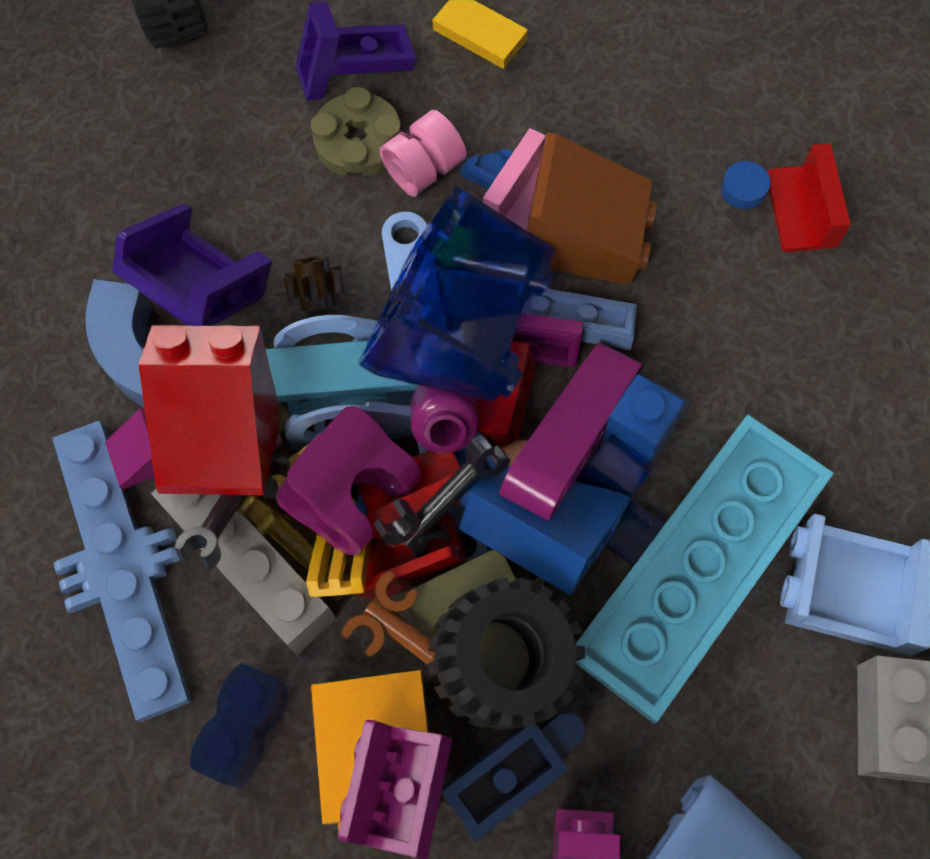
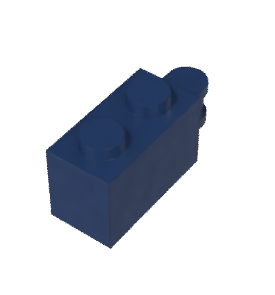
M561 712L539 727L536 724L517 728L443 785L441 793L475 842L568 770V767L561 758L582 742L585 736L584 723L580 717L573 713Z

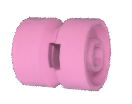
M436 110L429 111L410 126V135L400 132L379 148L382 162L388 173L408 195L413 197L437 181V173L445 175L464 161L467 155L465 145L453 124Z

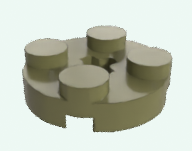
M363 87L350 88L344 95H340L327 102L317 115L312 118L310 124L315 151L320 161L331 171L348 176L347 172H362L363 176L373 175L385 169L386 167L382 162L379 148L401 132L399 116L393 106L383 98L370 94ZM354 128L365 129L366 138L363 140L358 137H354L351 140L347 139L350 130Z

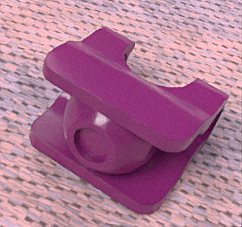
M350 406L344 408L326 429L318 434L303 450L289 469L287 479L279 487L276 493V501L289 515L313 529L340 552L348 555H358L372 539L373 531L369 520L353 503L351 486L360 483L372 484L388 495L404 497L409 494L421 479V471L417 462L395 444L367 413L360 408Z

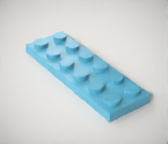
M747 414L577 641L576 646H585V659L578 660L575 663L653 724L658 722L834 473Z

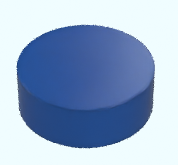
M750 161L737 162L731 165L725 172L721 184L722 196L727 203L735 208H755L764 201L770 187V177L767 171L757 163Z

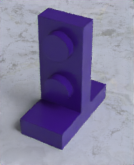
M327 1L309 2L295 66L307 101L324 98L330 75L413 71L417 57L404 24L336 27Z

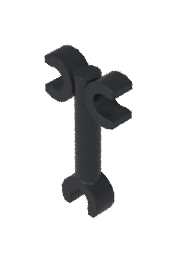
M483 434L478 435L466 448L465 457L467 462L416 513L408 501L397 499L393 505L399 512L400 518L392 523H385L383 520L377 519L374 522L376 529L384 542L389 545L403 543L412 549L417 558L429 554L430 552L426 545L431 540L441 539L448 543L452 539L440 519L482 477L490 478L503 472L508 467L511 461L500 446L496 445L493 447Z
M273 454L265 494L262 496L276 498V493L279 489L276 479L270 476L281 475L287 477L291 466L289 459L285 456ZM221 495L201 527L186 530L176 540L175 550L179 560L186 562L194 550L204 548L200 554L204 568L208 570L213 569L221 559L218 539L246 495Z

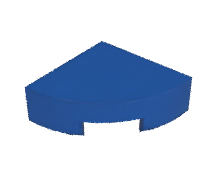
M500 149V152L489 153L480 157L478 154L472 156L460 168L461 176L489 189L514 150Z

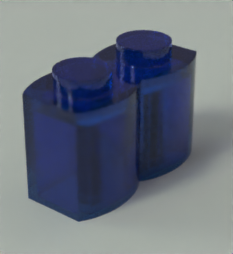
M244 663L239 664L228 675L220 689L216 705L217 715L205 724L194 742L190 757V769L227 786L240 788L247 783L261 761L264 750V736L277 725L283 715L288 698V686L276 677Z

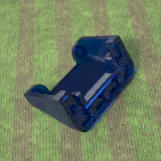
M456 185L424 229L405 260L360 356L358 366L378 377L478 399L494 401L499 395L508 397L522 376V370L517 367L519 355L509 350L525 302L532 294L538 297L541 296L554 276V271L549 269L555 253V248Z

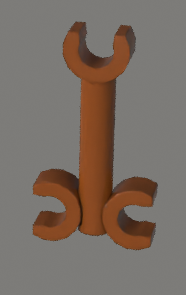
M389 571L382 575L376 583L375 597L362 615H357L348 620L342 629L341 636L347 639L354 629L359 626L369 628L373 639L364 654L370 657L383 646L385 632L428 665V663L435 661V652L428 651L430 638L397 614L404 612L414 604L418 592L411 589L402 601L394 602L390 600L386 593V587L395 575ZM483 665L486 673L489 675L487 668Z

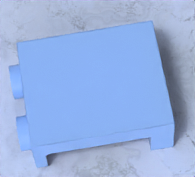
M815 513L802 527L796 526L789 547V555L796 557L794 575L786 577L780 597V605L788 608L786 624L909 656L930 648L929 540L921 539L914 545L907 546L824 525L825 516Z

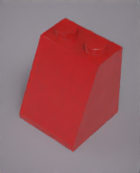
M152 325L138 366L155 486L158 494L264 495L282 415L260 326Z

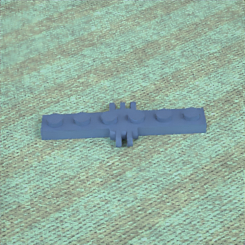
M100 420L53 437V443L85 550L59 559L53 564L57 575L68 574L75 570L78 572L59 581L62 594H69L83 589L82 593L69 597L64 601L67 612L73 613L101 602L136 721H146L192 702L154 581L167 575L165 566L180 561L175 547L159 551V548L176 542L175 530L169 528L154 533L152 527L137 528L126 490H122L119 487L105 445V441L109 439L105 425Z

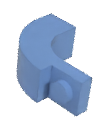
M94 279L87 302L85 318L89 345L98 363L117 387L128 398L144 407L138 364L145 346L146 332L153 304L146 295L130 284Z

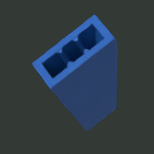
M637 374L609 416L598 458L641 483L688 410L691 402L652 379Z
M508 466L503 472L494 477L480 479L461 498L460 504L466 507L459 529L570 596L615 533L631 499L620 492L574 482L553 518L547 521L499 496L501 486L511 466Z

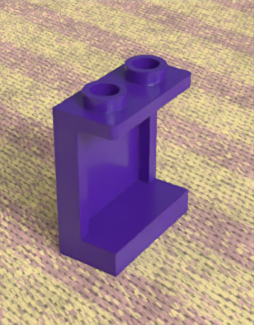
M185 203L127 227L117 234L112 272L188 326H214L264 296L272 260L256 251L235 262L190 230L193 209Z

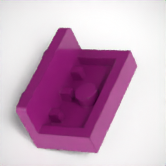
M367 719L364 722L361 737L358 739L354 750L355 764L348 794L340 810L341 824L338 839L415 858L428 859L452 739L440 734L393 727L379 721Z

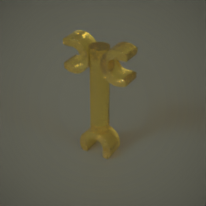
M248 495L242 501L237 512L250 519L258 527L256 530L264 536L269 534L309 571L314 547L287 523L289 518L285 514H281L270 505L269 499L262 495L258 497ZM329 561L327 565L324 582H328L331 563ZM343 573L342 581H350V578ZM335 595L331 597L338 601L339 599H342L344 595Z

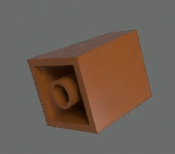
M547 132L520 264L631 285L637 269L645 270L649 259L651 242L643 241L645 228H652L657 209V201L650 200L652 181L556 133Z

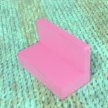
M529 128L483 197V221L522 241H525L537 175L546 135Z

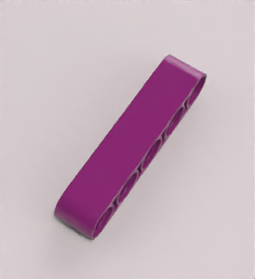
M598 342L514 460L503 481L499 496L550 521L604 436L609 416L636 375L640 374L643 364Z

